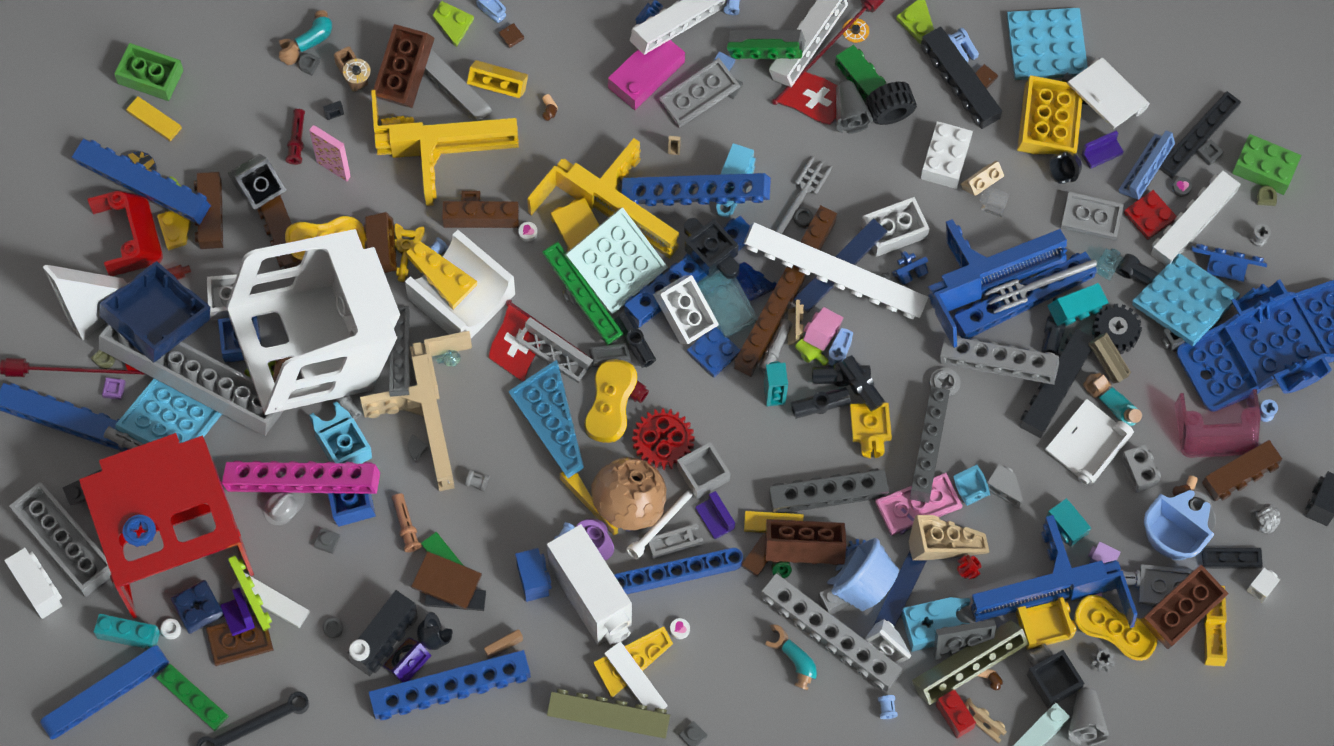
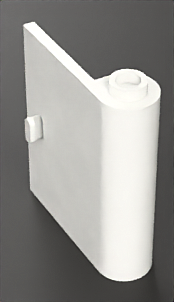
M1096 58L1088 68L1067 83L1113 129L1132 115L1139 116L1150 104L1104 58Z
M1086 399L1045 450L1074 473L1082 484L1092 485L1134 434V431L1123 421L1116 423Z

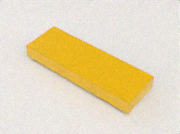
M139 96L126 109L127 113L170 142L182 129L180 124Z
M745 511L744 532L765 533L767 519L803 521L804 514Z

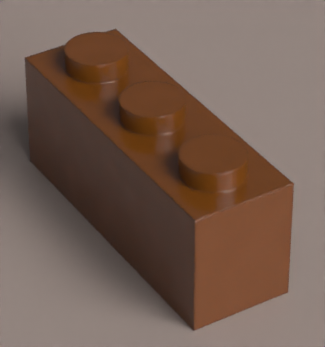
M387 212L366 216L364 232L367 241H365V248H375L384 273L397 271L393 218Z

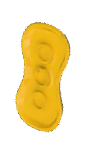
M341 216L324 224L296 222L291 224L285 232L286 243L356 229L363 249H365L367 238L361 222L350 216ZM305 251L295 252L291 254L295 258L302 260Z
M618 359L607 360L598 367L595 373V400L584 420L586 434L595 441L603 443L615 442L623 436L626 430V404L637 383V372L631 363Z
M1088 595L1078 604L1075 611V622L1083 633L1110 641L1124 655L1133 660H1146L1153 654L1158 639L1140 621V618H1136L1134 627L1130 628L1126 615L1119 612L1107 599L1098 595Z

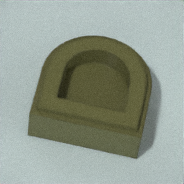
M1270 186L1261 187L1257 193V205L1276 206L1277 193L1275 189Z
M99 350L91 357V360L98 367L108 369L113 366L115 357Z

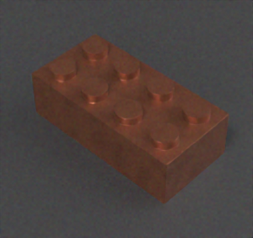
M394 24L373 89L376 92L377 98L413 108L435 39L433 36L422 31Z
M766 520V561L824 563L831 565L845 564L847 545L845 523Z
M1201 564L1144 615L1140 621L1166 649H1169L1229 593Z

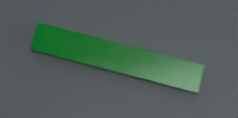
M557 241L543 250L542 255L605 344L609 345L621 337L623 333L583 276L565 257L566 252Z

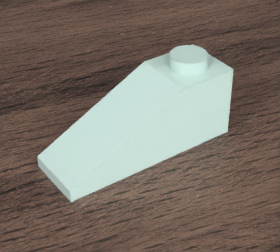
M1055 703L1013 746L1045 745L1068 722L1070 716Z

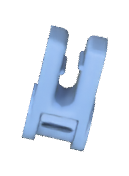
M499 0L476 1L477 7L496 23L501 22L506 17V7Z
M959 28L958 32L952 35L948 34L967 62L969 60L967 54H969L972 60L978 58L979 53L964 28Z
M841 328L829 350L828 363L830 366L840 363L846 358L852 342V331Z

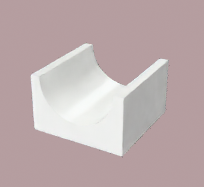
M457 230L453 234L451 244L443 257L477 280V286L452 309L447 300L443 299L439 295L438 290L427 281L425 275L418 279L409 277L405 281L408 300L449 335L470 331L472 338L506 304V301L515 295L514 277L463 233Z

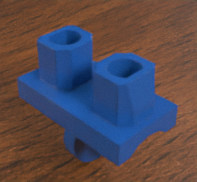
M654 0L651 5L647 3L636 17V24H642L649 17L659 14L663 5L657 0Z
M906 251L901 252V259L897 260L899 266L902 264L906 266L893 271V276H897L902 285L913 280L909 273L912 269L915 270L918 277L929 273L926 266L928 262L927 257L912 262L911 260L916 258L914 253L908 255Z

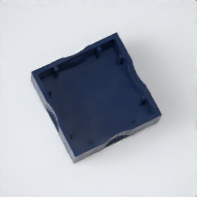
M156 261L138 274L129 284L119 288L100 303V317L154 363L210 320L211 307L193 291L184 287L173 274Z

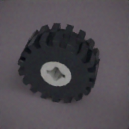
M1114 304L1112 308L1110 305H1107L1105 310L1102 308L1099 314H1097L1092 326V335L1096 338L1107 332L1120 354H1124L1125 350L1129 352L1132 347H1135L1141 335V319L1137 320L1139 316L1137 313L1132 314V308H1129V310L1125 309L1126 305L1122 304L1121 307H1118V304Z

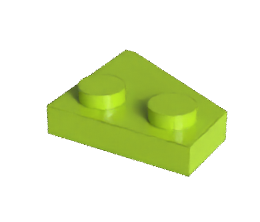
M925 0L915 1L896 16V20L919 44H921L924 35L934 30Z
M441 1L433 14V19L442 27V31L449 36L453 45L457 47L473 22L474 16Z

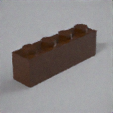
M220 172L197 173V180H194V191L205 195L211 207L200 225L195 223V226H198V232H195V242L199 243L200 249L223 248L222 179Z
M278 195L257 209L261 220L265 219L266 224L263 226L267 236L271 235L273 239L270 241L271 246L286 243L285 232L292 224L281 195ZM291 253L276 257L279 267L284 269L296 267L302 262V260L295 258Z
M443 201L444 228H519V203L514 201Z
M1268 440L1205 476L1202 484L1214 501L1219 499L1223 501L1232 495L1231 492L1234 490L1241 491L1247 487L1248 482L1260 480L1267 471L1272 473L1277 470L1283 458L1271 441Z

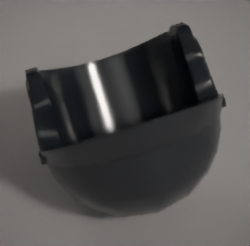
M1068 151L1061 152L1052 157L1049 162L1051 176L1058 184L1076 181L1082 170L1080 158L1073 152Z
M429 612L418 626L417 638L429 650H438L447 645L452 639L453 630L449 628L442 630L440 620L433 612Z

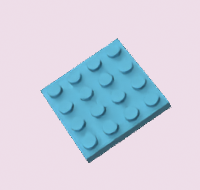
M1080 8L1007 12L1015 80H1028L1030 75L1041 78H1063L1066 73L1077 76L1088 68Z
M1178 254L1172 263L1168 264L1153 279L1152 283H1149L1132 301V305L1166 329L1171 330L1172 333L1182 338L1191 346H1194L1233 305L1231 300L1234 298L1238 300L1240 298V293L1183 255Z
M153 379L116 423L115 429L122 433H127L128 436L143 444L174 433L177 434L180 443L202 435L204 437L222 414Z

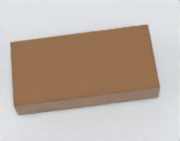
M517 629L484 648L486 657L490 659L522 642L523 636L520 630Z

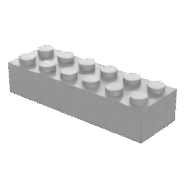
M41 482L37 483L9 506L13 514L85 597L89 596L110 579L111 572L105 555Z

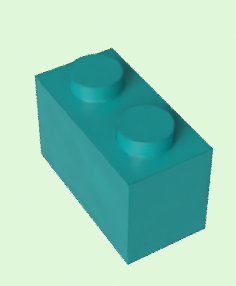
M1067 498L1047 513V516L1054 515L1062 541L1065 544L1068 543L1070 547L1087 536L1091 530L1090 525Z

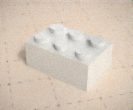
M937 121L923 166L921 179L957 189L973 131Z
M915 197L862 217V229L874 218L887 230V233L872 247L876 257L928 238L930 228Z
M684 275L653 294L680 344H689L719 325L692 275Z
M23 548L4 560L42 619L62 607L59 601L62 599L61 595L33 552L28 553L26 548Z

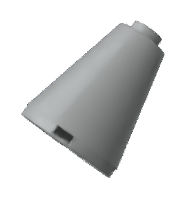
M1083 687L1077 691L1068 731L1070 741L1081 745V742H1088V745L1100 744L1105 742L1107 736H1109L1097 693L1090 687Z

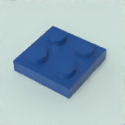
M717 327L705 333L687 349V353L713 378L729 365L740 352V349Z

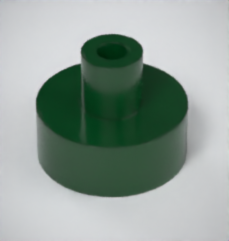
M779 561L773 562L771 565L773 575L777 573L783 579L787 578L792 572L790 562Z

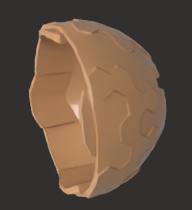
M632 457L619 458L608 465L606 464L595 476L591 484L593 505L600 516L614 527L622 528L623 530H638L652 527L662 517L667 488L660 472L646 461ZM632 476L639 477L641 481H635Z

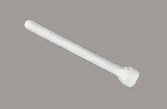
M687 490L639 541L632 542L626 550L632 558L639 559L646 544L692 497V491Z

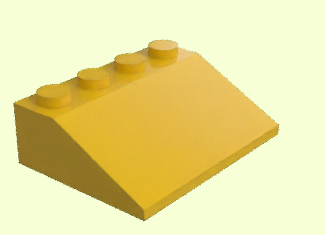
M1029 76L1024 86L1017 151L1031 154H1059L1065 151L1077 153L1082 98L1067 82Z

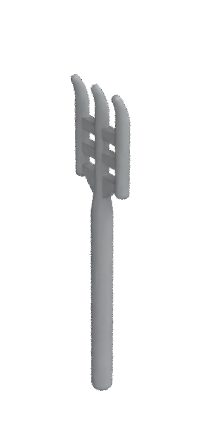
M812 157L807 162L795 181L796 185H800L801 191L796 196L775 232L780 234L784 232L806 193H818L832 170V166L822 175L819 173V170L824 163L823 161L817 165L815 170L810 168L815 157ZM811 183L817 185L816 188L810 186Z
M1095 259L1034 281L1026 286L1019 284V280L1016 279L990 289L985 295L1000 291L1001 296L996 297L989 304L1004 300L1006 305L994 310L993 313L995 314L1027 302L1028 298L1025 296L1027 291L1035 290L1097 266V261ZM1015 285L1017 290L1013 291L1011 286ZM1007 288L1009 293L1006 294L1004 289ZM1019 294L1021 299L1018 300L1016 295ZM1012 297L1014 302L1010 303L1008 298Z

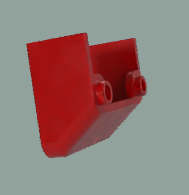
M114 191L87 199L93 214L112 209L126 208L134 240L127 241L122 245L121 258L104 262L109 276L113 277L149 267L156 261L158 263L162 261L163 253L148 199L141 195L122 191Z

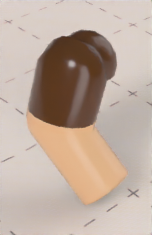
M547 94L542 98L547 106L542 117L546 121H550L551 118L556 116L558 107L550 94Z
M1189 476L1185 485L1173 488V495L1177 496L1189 490L1194 491L1198 478Z
M987 669L978 675L979 677L989 679L991 689L1000 690L1003 680L995 670Z

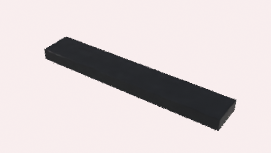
M1226 91L1167 155L1159 169L1173 179L1195 155L1197 150L1206 143L1239 107L1241 101Z

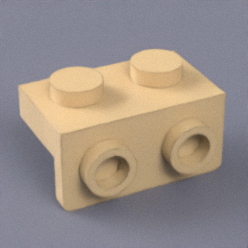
M994 161L962 182V189L976 196L1004 177L999 162Z

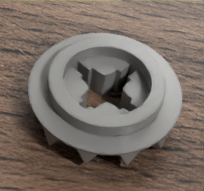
M949 368L936 370L931 375L930 386L942 388V382L940 381H944L949 377L948 384L950 386L946 385L943 389L950 390L949 396H954L961 384L959 375Z

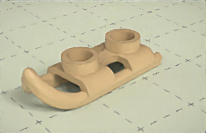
M969 697L965 702V706L968 710L970 706L976 713L973 717L976 725L999 743L1001 741L999 736L1001 734L1004 736L1007 733L1004 724L1001 721H993L989 717V712L984 708H977ZM984 722H986L991 728H986L983 725Z

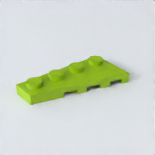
M236 555L229 558V563L243 588L263 632L270 629L269 623L272 620L268 612L263 613L261 605H263L262 599L259 594H254L252 588L255 585L250 576H245L243 570L246 567L242 559L237 560Z

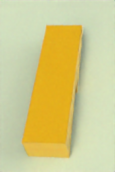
M561 472L560 480L598 520L606 524L608 530L613 535L618 534V528L614 527L598 513L593 505L592 497L578 473L567 478L564 472Z
M1226 598L1204 616L1205 665L1225 666L1227 661Z

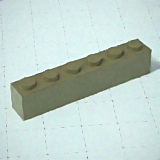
M1009 620L996 628L993 639L975 646L968 645L913 679V684L918 695L931 705L940 697L957 689L1028 645V641L1023 629L1012 620Z
M563 689L551 692L547 716L664 739L667 737L671 714H667L666 709L655 707V711L647 710L646 705L635 704V707L627 706L628 702L616 700L615 703L607 702L608 698L596 696V700L589 699L588 694L578 692L576 696L568 695L569 691Z

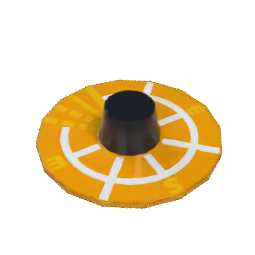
M852 19L846 21V22L844 23V25H843V28H844ZM857 19L843 35L850 42H862L869 35V26L865 21Z

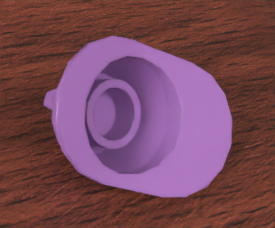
M593 518L579 522L577 526L582 524L603 559L608 560L613 555L614 544L608 535L606 524L601 520Z

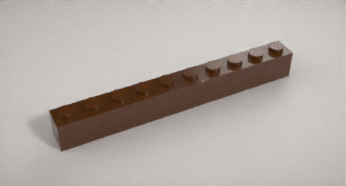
M820 205L800 242L821 250L836 223L837 213ZM793 265L790 268L787 266L735 359L734 369L752 377L765 350L776 333L781 319L784 318L807 276L799 272V267Z

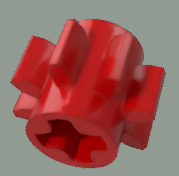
M964 555L958 560L960 565L957 567V571L964 579L969 578L971 580L981 574L978 570L981 568V563L975 556Z

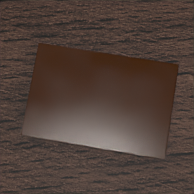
M427 552L411 587L466 610L482 573Z
M255 614L251 615L255 628L232 636L227 622L206 627L215 666L274 651L269 629L263 632Z

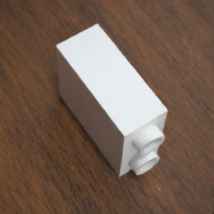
M582 524L547 544L549 569L597 645L607 640L610 646H613L620 641L622 642L630 635L628 627L632 625V602Z

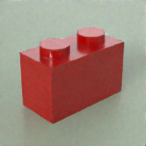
M955 689L937 700L936 707L956 738L974 729L976 721Z

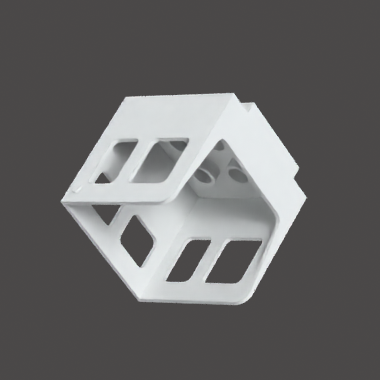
M356 229L248 252L243 257L226 305L265 415L373 390L397 339L394 327L400 316L399 310L375 248L363 249ZM305 251L301 264L296 267L257 274L261 262L266 258ZM295 277L293 284L289 287L250 295L252 287L257 284ZM273 312L278 313L289 342L264 348L260 345L251 319L254 316ZM292 357L282 364L274 383L268 362ZM300 371L303 379L296 380Z

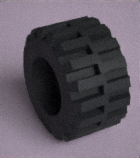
M898 81L882 85L872 91L866 99L873 122L879 125L899 122L910 116L917 108L911 88L906 82Z

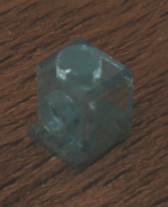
M1106 248L1097 263L1096 274L1110 281L1123 259L1120 256V252L1113 248L1110 250Z

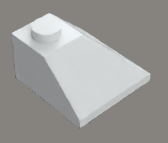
M884 619L876 623L864 639L896 664L906 661L911 657L899 632L892 623Z

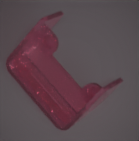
M1253 389L1247 399L1248 408L1241 414V423L1204 425L1200 413L1186 411L1184 393H1180L1175 402V411L1182 454L1189 458L1244 455L1258 447L1261 415L1257 389Z

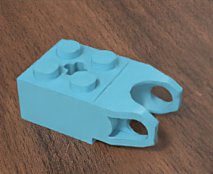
M733 143L720 175L753 174L756 161L754 150ZM734 186L729 188L728 193L733 191ZM727 201V204H717V214L725 218L731 216L738 203ZM720 206H730L731 209L729 212L724 213L720 210Z
M338 402L333 403L336 416L330 421H323L314 413L309 415L314 427L315 438L329 462L361 464L372 459L371 447L354 418Z
M949 597L903 608L901 617L911 652L934 647L936 629L970 624L961 622L956 616L957 611L970 605V598ZM923 623L929 624L930 627L927 628V626L923 625Z

